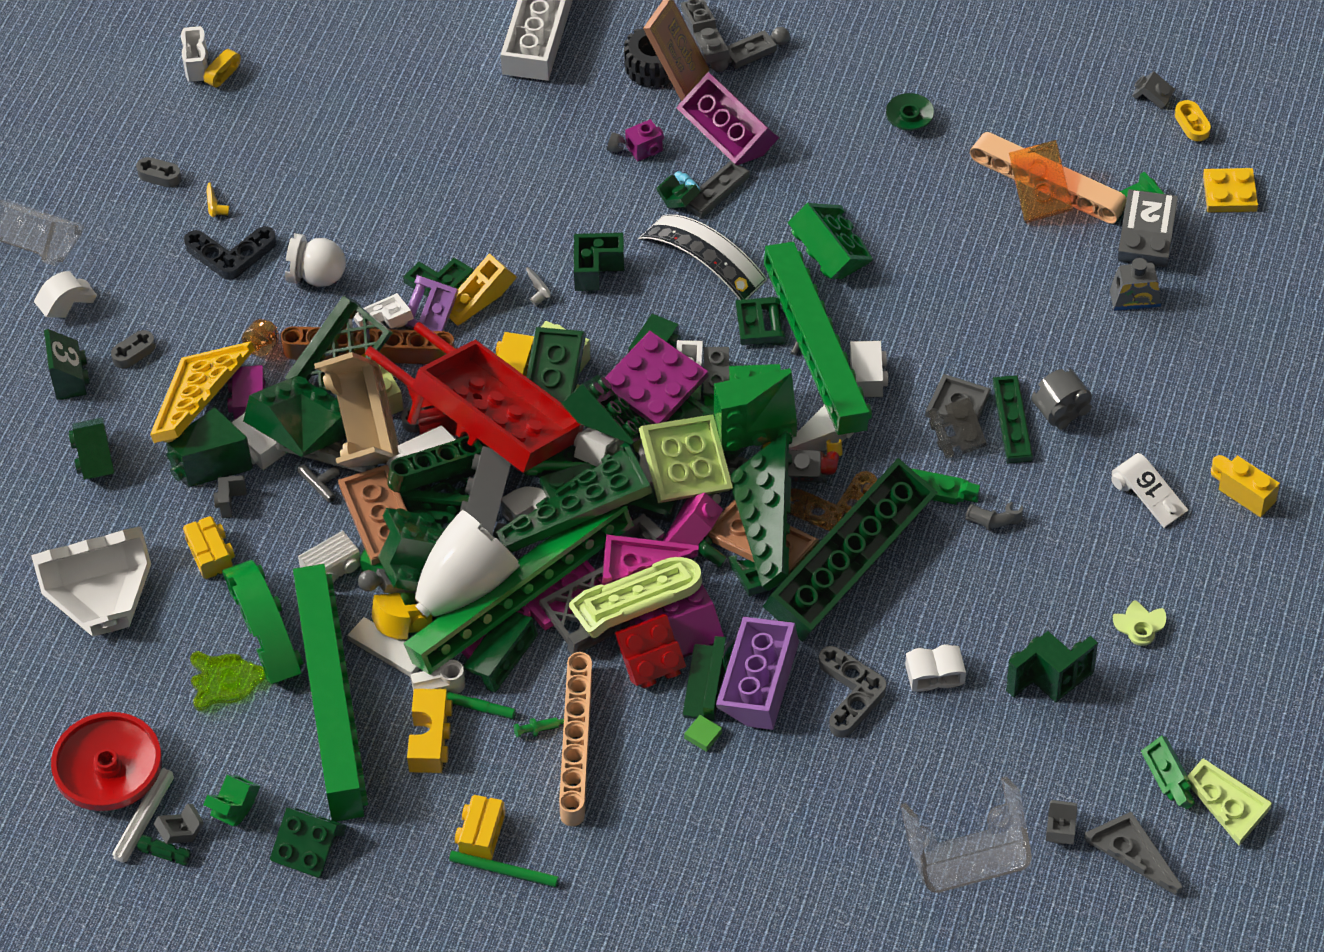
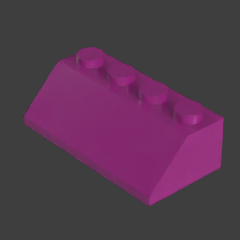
M709 72L676 107L735 165H740L763 156L779 139L769 127Z

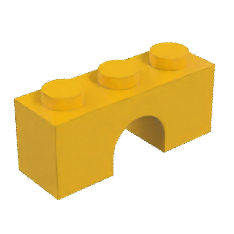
M414 689L412 702L414 726L427 727L430 730L420 735H409L407 753L409 772L442 773L443 763L448 762V746L444 745L445 739H450V723H447V716H452V700H448L446 689Z

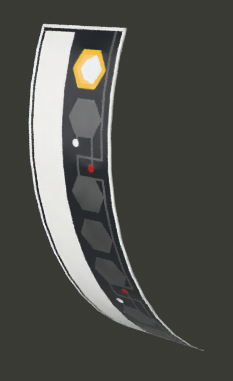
M663 215L638 238L660 240L689 253L712 270L733 291L739 300L748 299L767 280L755 263L734 243L709 226L688 217Z

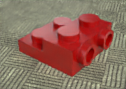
M666 614L615 632L630 681L636 686L640 685L641 688L650 687L656 684V678L664 675L666 678L676 677L681 674L680 669L686 667L679 643L674 638Z

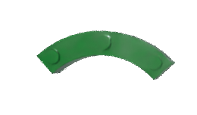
M249 560L222 570L229 593L235 603L240 606V611L249 633H252L253 637L257 636L261 648L256 649L267 681L273 684L301 674L299 667L303 665L301 655L298 649L293 650L279 614L282 611L280 601L277 596L272 597L265 582L266 578L261 564L256 565L253 560Z

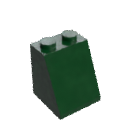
M215 407L191 423L178 438L171 442H166L168 449L167 458L172 467L170 472L177 481H182L188 487L214 481L221 477L247 472L253 468L247 437Z

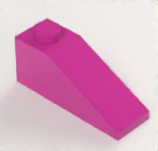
M706 493L687 499L663 541L698 545L713 528L723 509Z

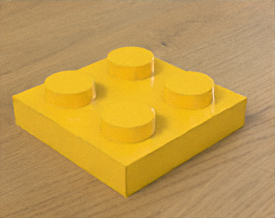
M1253 168L1204 169L1203 180L1208 213L1257 212L1258 202Z

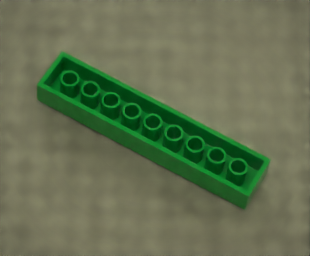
M325 564L294 568L295 588L331 820L337 822L365 817L363 806L368 805L332 573L326 574Z

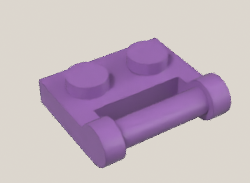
M417 276L414 282L416 286L408 305L413 317L416 315L425 288L431 290L420 320L412 319L408 321L406 326L414 328L418 322H421L432 331H444L459 290Z

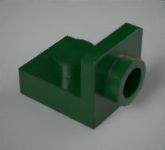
M675 175L667 177L656 188L667 208L686 207L700 193L696 184H680Z

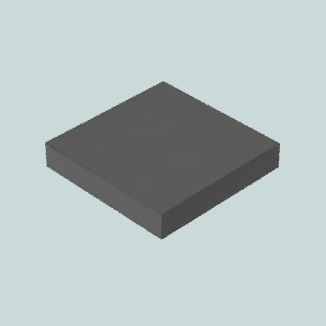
M943 374L925 411V417L974 432L991 395V388Z

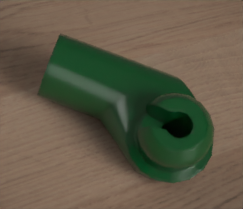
M706 535L698 544V552L717 567H720L727 557L711 546L713 543L712 539Z

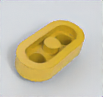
M1190 100L1179 102L1175 108V118L1187 137L1193 141L1206 140L1210 135L1211 125L1198 104Z

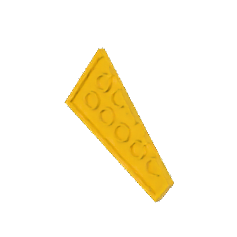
M251 341L181 358L150 434L154 443L161 441L171 442L182 434L255 350Z

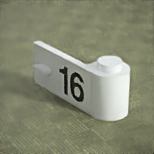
M1135 454L1112 470L1111 480L1113 485L1123 491L1133 489L1163 528L1188 511L1186 506L1142 454Z

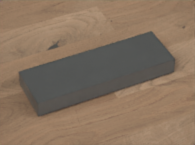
M730 160L700 186V193L684 208L702 219L750 177V171L741 165H735Z

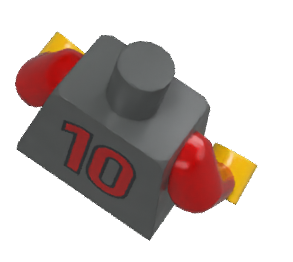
M839 439L837 443H831V440L826 441L827 456L818 450H789V453L792 455V464L788 465V476L791 477V482L826 483V476L833 475L836 472L839 456L843 454L842 440ZM771 442L764 444L763 448H765Z

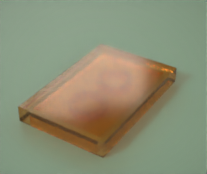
M1056 140L1009 153L1025 223L1073 211Z

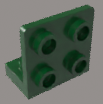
M286 807L270 860L303 873L321 877L334 837L344 836L347 825L299 808Z

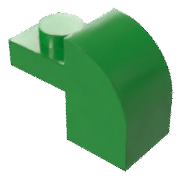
M226 775L219 795H207L203 805L212 809L210 816L231 826H237L252 808L261 786L238 775Z

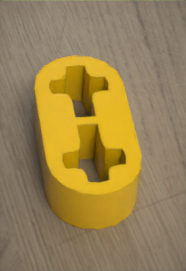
M230 49L224 50L207 67L204 73V82L215 88L219 87L238 68L241 61L240 54Z

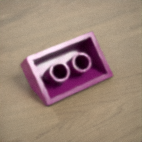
M703 584L694 594L629 620L631 627L666 614L674 638L679 643L683 658L693 654L695 644L713 646L715 636L724 637L714 604Z

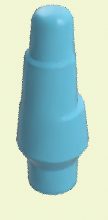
M677 171L674 174L680 184H696L700 190V187L688 174Z

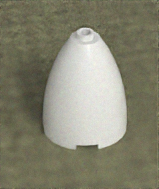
M462 510L444 530L428 556L418 582L415 596L418 604L415 607L426 617L430 614L437 617L462 608L480 599L504 582L520 566L518 564L519 561L497 538H494L484 529L476 519Z

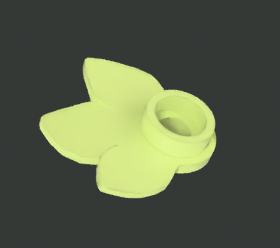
M1134 600L1127 608L1126 615L1113 614V623L1118 631L1128 635L1131 642L1136 645L1145 646L1152 643L1155 633L1164 628L1166 613L1163 608L1148 613L1138 601Z

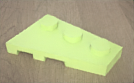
M1204 758L1188 775L1192 786L1191 789L1239 846L1271 809L1272 803Z

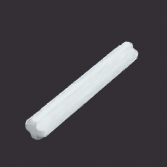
M162 768L157 781L146 793L113 851L116 861L125 863L130 857L174 779L172 771Z

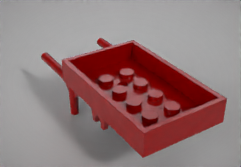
M418 322L414 326V330L446 355L419 368L415 379L372 346L365 352V355L407 385L413 402L407 420L408 423L416 424L421 409L434 406L457 422L456 435L458 437L463 436L464 432L469 435L468 444L470 446H473L479 439L523 473L573 445L577 434L583 431L584 425L579 424L561 402L476 339L456 349L424 324Z

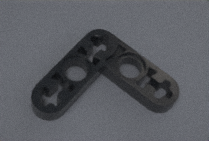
M267 226L256 229L230 251L198 230L190 231L184 236L186 251L227 280L239 277L271 251L277 243L275 231ZM245 250H252L254 252L250 256L241 255ZM210 252L219 253L215 258L206 257Z

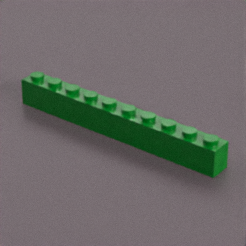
M794 241L765 246L764 266L837 435L867 431L868 420L872 418L871 407L864 401L863 389L856 383L855 371L850 369L848 365L847 353L841 349L840 337L833 331L832 319L826 315L825 304L818 297L816 284H812L810 270L803 263L802 252L797 250Z
M620 506L615 510L550 536L518 560L520 566L491 592L462 608L441 615L403 643L412 664L427 674H432L604 548L606 535L620 536L634 525L627 506Z

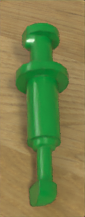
M554 717L536 721L535 718H531L530 724L522 726L514 724V733L517 738L521 737V734L532 732L535 737L538 736L540 731L558 728L560 724H564V719L559 720Z

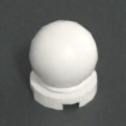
M294 233V238L290 239L286 255V261H291L290 272L285 271V278L288 283L298 284L300 279L303 278L310 285L325 287L332 285L340 279L346 267V257L343 250L335 242L326 238H315L307 243L305 235Z

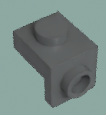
M1153 71L1147 77L1143 75L1137 80L1134 85L1136 90L1132 96L1136 99L1143 94L1161 109L1168 103L1175 88Z
M244 476L218 478V492L214 493L215 508H220L222 518L232 517V496L247 494Z
M1057 800L1050 801L1046 841L1060 845L1074 844L1077 803Z
M187 804L181 814L158 816L154 822L155 827L166 844L193 842L204 824L193 804Z

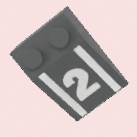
M1128 189L1118 261L1132 263L1134 259L1142 258L1147 263H1153L1154 266L1167 267L1178 196Z

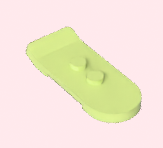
M667 558L654 563L650 568L617 581L587 589L569 603V607L590 636L596 638L612 626L694 594L702 584L701 569L695 561L688 558Z

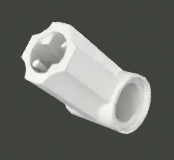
M449 660L430 675L424 671L410 674L413 692L414 689H446L447 694L448 692L458 694L465 687L464 669L462 664L456 660Z

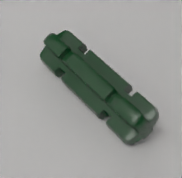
M146 835L141 836L138 841L139 851L147 854L152 852V855L169 861L176 860L175 863L187 865L191 858L189 849L183 847L177 849V845L166 844L158 839L153 841L152 837Z

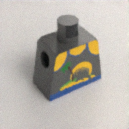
M1136 258L1132 264L1118 267L1109 291L1114 311L1161 307L1159 284L1153 263H1147L1142 258Z

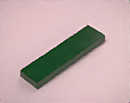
M1018 375L993 377L992 385L1006 463L1032 462L1033 455Z

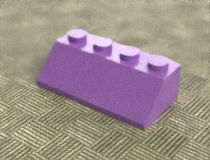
M750 617L742 618L716 703L717 708L746 726L774 729L799 644L795 623Z

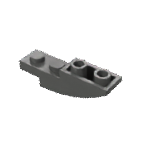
M705 0L682 2L681 9L686 25L706 63L728 59L729 50L716 28L715 18Z

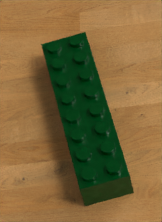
M897 458L770 595L762 607L778 621L795 623L798 639L803 642L923 511L938 492L901 459Z

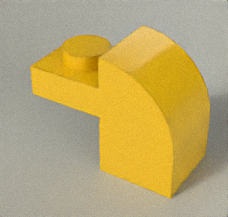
M400 593L379 594L373 597L371 615L373 622L382 634L391 638L408 639V633L419 632L432 623L433 616L431 614L428 617L423 615L415 607L417 604L405 605Z

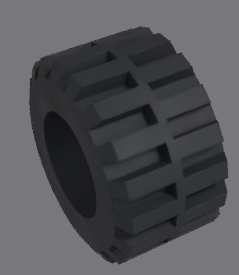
M635 29L634 34L630 33L627 36L628 40H625L624 43L626 74L629 75L632 81L636 80V84H644L645 87L655 86V88H658L660 85H669L670 79L644 29Z

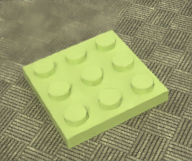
M713 414L645 425L639 428L658 503L691 498L702 493L707 495L730 491L733 488Z

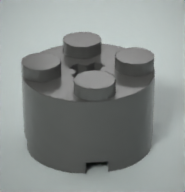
M1068 368L1069 371L1067 372L1059 369L1047 375L1038 384L1040 389L1037 394L1035 391L1032 394V402L1046 420L1059 430L1066 428L1079 415H1086L1092 408L1090 404L1091 392L1074 370Z

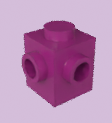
M651 119L625 130L626 147L637 162L663 151V131L659 126L656 127Z

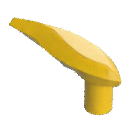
M209 182L207 185V204L210 216L215 217L216 214L228 216L229 206L217 205L214 189Z

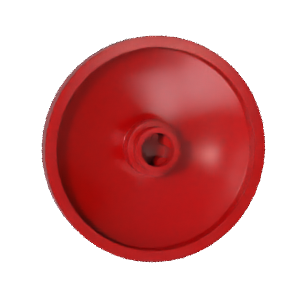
M120 712L97 713L75 722L60 736L51 757V770L60 793L71 803L94 811L115 810L136 802L153 787L162 767V752L154 731L141 719Z

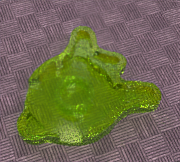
M195 651L190 656L191 665L201 671V674L194 675L191 678V684L197 691L193 699V706L197 711H203L217 703L229 704L243 700L265 679V672L262 666L255 665L250 661L248 663L238 654L209 656L200 651Z

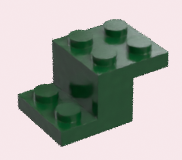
M386 508L382 517L390 532L378 558L393 588L416 592L424 565L442 533L433 516L428 513L418 514L408 512L402 508Z
M1049 631L1040 637L1036 636L1030 641L1028 647L1021 652H1015L1008 661L1006 691L1014 698L1030 684L1034 683L1054 702L1059 701L1094 673L1098 642L1092 636H1089L1083 642H1077L1070 650Z

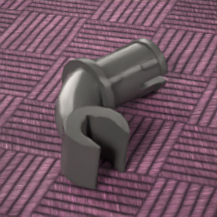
M1010 502L1006 505L1005 512L997 513L995 510L991 512L971 504L966 512L967 517L965 519L985 526L990 531L992 528L1020 523L1023 519V506L1019 510L1013 511V502Z

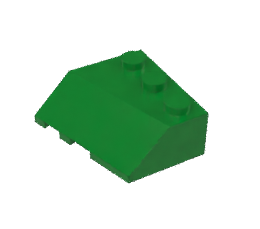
M806 203L787 223L792 228L791 232L794 237L802 241L806 246L807 254L820 264V270L826 277L830 279H843L873 260L862 239L852 233L851 230L854 228L852 222L843 218L842 214L845 210L842 205Z

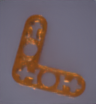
M868 471L857 473L837 505L801 489H791V502H794L796 499L799 502L791 503L789 514L831 531L837 524V521L839 522L844 517V513H847L852 508L846 502L850 499L859 500L877 481V478ZM866 482L870 483L864 486L863 493L860 492L861 484L864 485ZM814 508H822L825 510V513L817 516L811 511Z

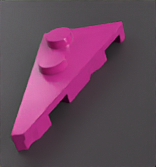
M606 535L602 584H608L650 568L654 563L667 558L684 557L690 559L697 557L699 545Z

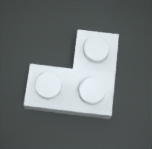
M398 294L363 308L379 322L385 320L391 329L402 327L408 321L414 319L410 308ZM357 312L354 316V321L359 327H362L363 316Z

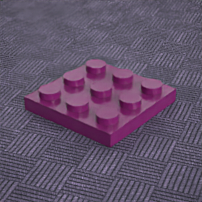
M649 331L613 368L605 379L610 382L615 394L627 401L632 411L649 423L657 424L666 422L709 377V374L702 366Z

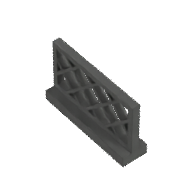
M603 566L539 600V605L568 644L567 649L571 655L576 652H583L614 635L615 632L630 626L629 620L608 628L596 638L591 637L582 624H580V628L571 634L564 627L566 620L580 623L575 615L567 614L569 603L574 599L571 598L573 591L577 589L587 590L595 587V579L600 576L603 577ZM554 601L566 603L564 613L553 611L549 604Z

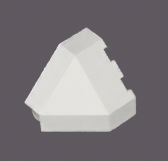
M141 526L31 555L41 593L91 636L130 627L151 567Z

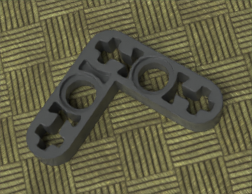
M828 646L819 653L820 669L853 690L831 714L829 720L830 732L836 737L843 738L849 736L884 698L886 694V681L880 674L834 646ZM833 657L836 658V661L831 660V661H829V662H826V658H827V659H832ZM855 669L860 675L856 678H849L845 675V672ZM876 685L879 686V689H877V688H874L873 690H870V689H869V686H871V687H874V686H876ZM855 701H861L865 704V707L861 710H855L850 705ZM846 719V725L841 724L837 726V722L842 723Z

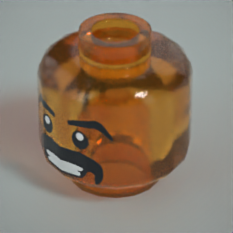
M258 319L253 321L243 332L242 343L251 341L255 349L252 354L255 356H265L278 343L279 333L272 322Z

